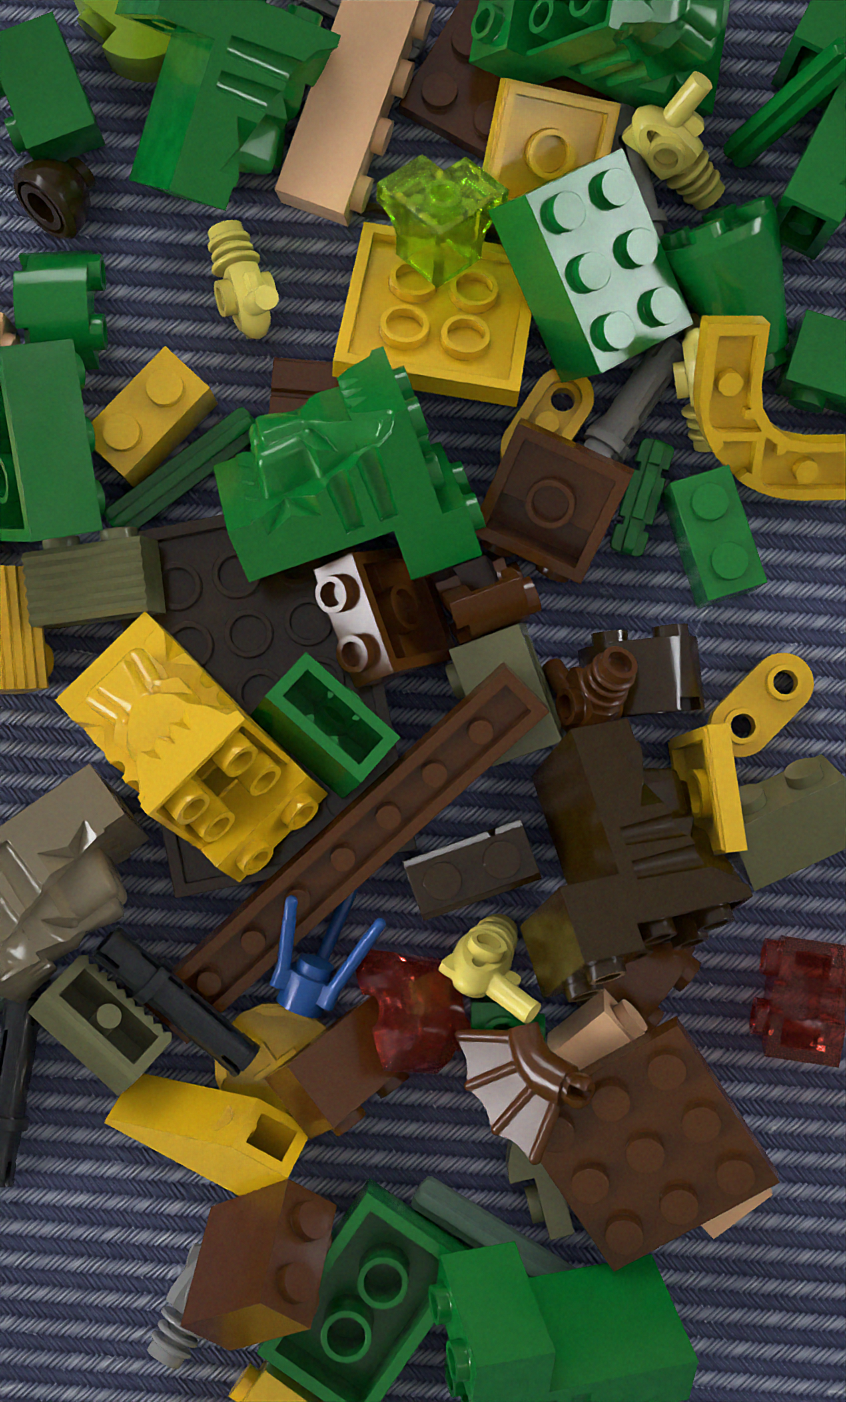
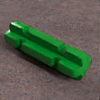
M644 438L639 443L634 460L635 463L639 464L638 470H634L618 513V517L623 518L621 524H615L609 542L610 548L620 554L631 557H641L644 554L650 535L644 532L646 525H653L666 482L665 478H661L662 471L669 472L674 455L673 447L664 441Z

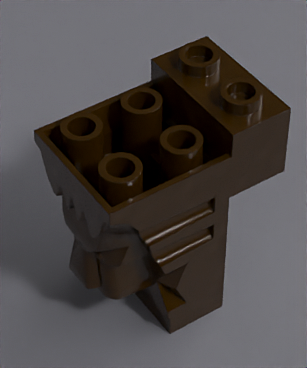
M628 718L570 729L531 776L567 883L566 886L559 887L520 926L543 999L565 994L568 1002H577L596 996L605 991L603 983L617 979L627 973L625 966L627 963L651 955L654 952L653 946L671 942L673 950H683L707 941L709 939L707 931L733 922L735 918L732 912L753 897L749 884L741 881L734 867L723 854L714 856L706 831L694 824L687 782L680 780L677 771L672 768H643L642 748L640 742L635 740Z

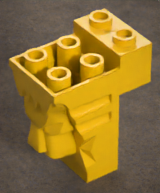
M143 612L55 699L68 716L81 726L93 742L105 753L109 763L124 773L122 779L125 783L140 793L137 798L141 803L140 807L145 813L201 850L216 868L239 883L247 875H252L261 870L270 861L273 849L292 830L305 826L315 816L318 804L328 795L309 773L276 740L265 732L180 643L147 612Z

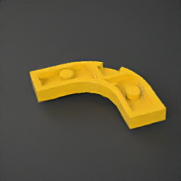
M701 316L693 383L694 409L702 436L723 466L729 464L732 474L744 485L771 497L799 501L846 500V434L804 435L783 431L770 422L763 409L762 379L770 323L763 316Z

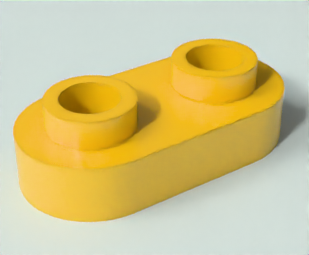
M555 368L546 372L538 380L505 430L500 444V459L502 460L521 418L573 441L587 420L594 404V390L589 379L584 377L561 383ZM558 393H565L571 397L573 407L568 411H559L553 407L551 398Z
M790 653L770 655L758 662L715 706L710 713L707 725L729 722L734 758L747 757L759 752L809 701L814 688L813 674L809 666L800 657ZM778 672H785L791 676L793 688L789 694H781L775 689L773 682ZM737 715L745 716L751 723V731L745 738H739L732 732L731 722Z

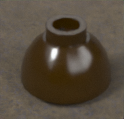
M70 157L65 162L48 158L28 162L15 170L13 175L14 191L29 217L48 234L57 238L73 239L83 228L88 218L91 205L89 191L96 184L95 178L87 165L76 157Z

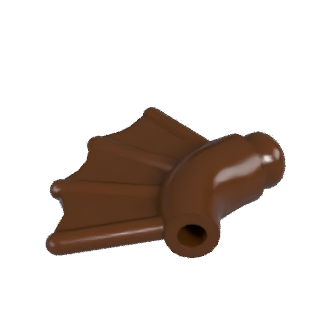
M538 1022L513 1027L508 1030H457L454 1036L463 1050L467 1064V1079L464 1083L465 1090L471 1091L482 1102L487 1111L492 1134L502 1136L516 1143L529 1158V1162L532 1165H538L543 1158L561 1108L568 1104L574 1109H582L590 1103L595 1090L592 1077L579 1073L578 1066L563 1059L549 1049L544 1041Z

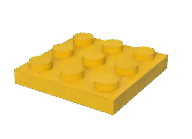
M364 222L334 353L332 376L339 377L348 368L369 357L371 350L383 346L392 369L404 365L413 390L517 407L532 313L503 245Z

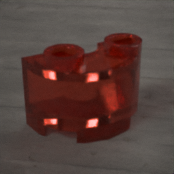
M781 935L778 940L765 938L759 960L760 974L766 975L763 998L754 997L749 1016L750 1034L762 1036V1047L765 1057L839 1068L846 1032V944Z
M371 949L355 972L361 994L375 996L379 1003V1018L371 1030L382 1070L438 1074L452 1059L455 1052L462 1051L454 1034L459 1029H471V1025L465 1016L462 993L453 986L449 977L438 970L443 959Z

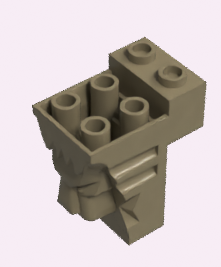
M90 763L0 826V996L19 1004L29 999L31 994L58 970L53 961L78 948L82 938L88 933L110 925L124 917L123 905L127 901V893L115 865L132 856L130 854L132 851L150 839L118 792Z

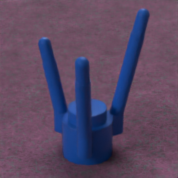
M359 887L336 907L316 956L303 953L299 955L297 962L292 963L298 900L293 895H289L286 898L277 965L270 980V985L279 989L276 997L277 1002L285 1009L309 1018L321 1017L324 1009L333 1011L341 990L385 929L386 921L383 918H377L366 934L362 936L336 975L332 976L334 966L328 961Z

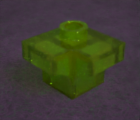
M421 154L377 182L376 201L384 208L393 223L396 233V255L438 288L481 259L483 241L489 227L493 223L488 210L507 202L509 190L467 157H464L443 171Z

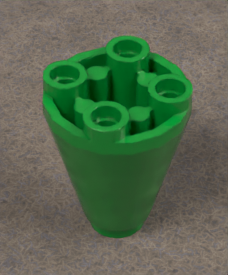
M770 194L753 199L738 207L736 203L719 207L701 216L704 224L691 230L689 226H684L659 236L679 289L700 319L701 316H763L770 323L764 372L788 360L785 346L789 343L779 218Z

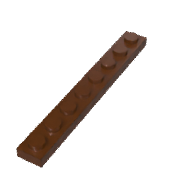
M503 661L174 966L172 972L195 993L197 992L222 1013L277 962L285 900L289 895L295 896L298 900L294 947L549 713L547 705ZM147 1002L143 1004L186 1044L191 1041L159 1011H156Z

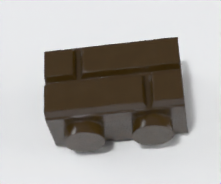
M521 819L403 860V865L423 921L542 879Z

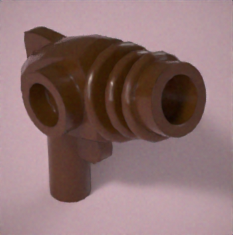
M611 646L604 652L597 654L593 662L584 668L578 666L568 670L563 661L558 658L550 659L543 665L542 670L545 678L557 695L556 711L565 733L567 734L573 728L614 721L621 717L623 702L627 699L629 688L634 684L635 674L638 670L637 661L632 653L622 647Z

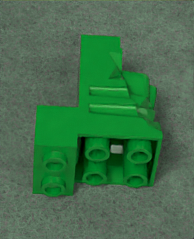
M119 0L115 14L171 37L129 181L185 201L226 211L232 189L237 186L239 172L266 175L271 173L273 169L281 167L287 123L299 111L305 85L314 87L332 51L338 47L341 35L321 27L323 16L294 4H287L285 10L266 3L267 0Z
M479 0L478 9L471 24L473 40L469 63L500 78H508L535 85L564 75L623 104L632 106L636 110L640 106L649 104L665 108L690 75L697 71L705 75L712 83V89L694 110L703 117L713 114L730 0Z
M846 0L810 1L771 85L782 89L836 38L846 37ZM846 79L816 105V107L823 109V112L775 207L779 218L781 244L813 260L817 259L843 219H846Z
M383 346L371 350L369 357L348 368L337 377L338 387L316 393L308 399L305 405H301L294 411L258 416L255 423L249 429L251 452H241L236 454V457L213 465L227 533L248 582L393 531L395 532L411 580L482 555L475 531L485 528L486 525L475 493L471 491L462 462L458 460L449 463L440 441L430 445L427 436L429 434L427 424L418 399L414 395L405 367L403 365L392 369Z
M515 1241L440 1255L437 1283L429 1285L428 1297L434 1323L436 1325L445 1324L449 1337L446 1343L447 1358L444 1361V1371L447 1387L452 1398L460 1396L462 1402H680L689 1400L699 1361L652 1254L644 1255L616 1271H613L607 1262L529 1278Z

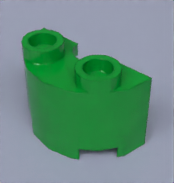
M92 250L19 253L22 271H14L13 305L16 329H24L25 344L73 339L75 353H78L81 357L85 370L99 369V350H107L108 327L105 314H95L94 311L95 293L97 291H105L106 269L103 255L95 254Z

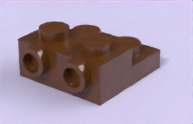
M521 418L480 507L486 527L475 531L476 536L481 538L480 543L483 547L497 555L513 557L516 554L535 563L536 570L551 580L566 583L570 579L581 584L635 469Z
M400 547L353 552L313 570L318 582L315 589L316 601L319 607L330 616L339 642L336 648V658L341 668L350 673L354 688L389 681L406 673L440 666L452 661L449 650L455 648V644L430 574L411 580Z

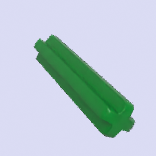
M846 37L836 38L729 137V140L723 146V153L725 157L732 159L735 167L742 168L750 165L846 79Z
M243 407L236 408L108 506L104 511V515L113 528L137 527V530H139L214 472L213 465L230 460L250 445L249 429L255 423L253 416Z

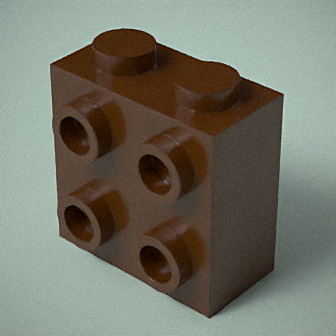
M286 1179L211 1206L180 1327L229 1351L311 1329L313 1317L319 1306L320 1298L318 1292L325 1259L332 1244L331 1230L337 1205L298 1183Z

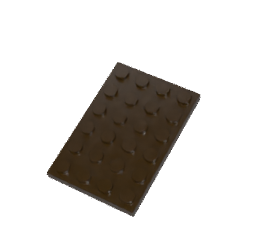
M224 514L138 531V536L141 535L158 540L166 614L153 615L151 617L180 643L249 716L265 695L307 652L342 685L354 691L363 701L364 705L393 730L384 683L354 688L350 673L343 670L337 661L336 648L339 642L330 616L319 607L315 597V589L318 582L313 570L345 555L357 552L355 545L248 582L227 533ZM137 618L121 620L123 632ZM396 743L367 777L343 799L282 746L328 795L318 804L315 816L305 826L292 830L273 849L270 861L258 872L247 875L240 883L216 868L201 850L161 824L175 898L269 879L399 759ZM415 836L396 853L417 849Z

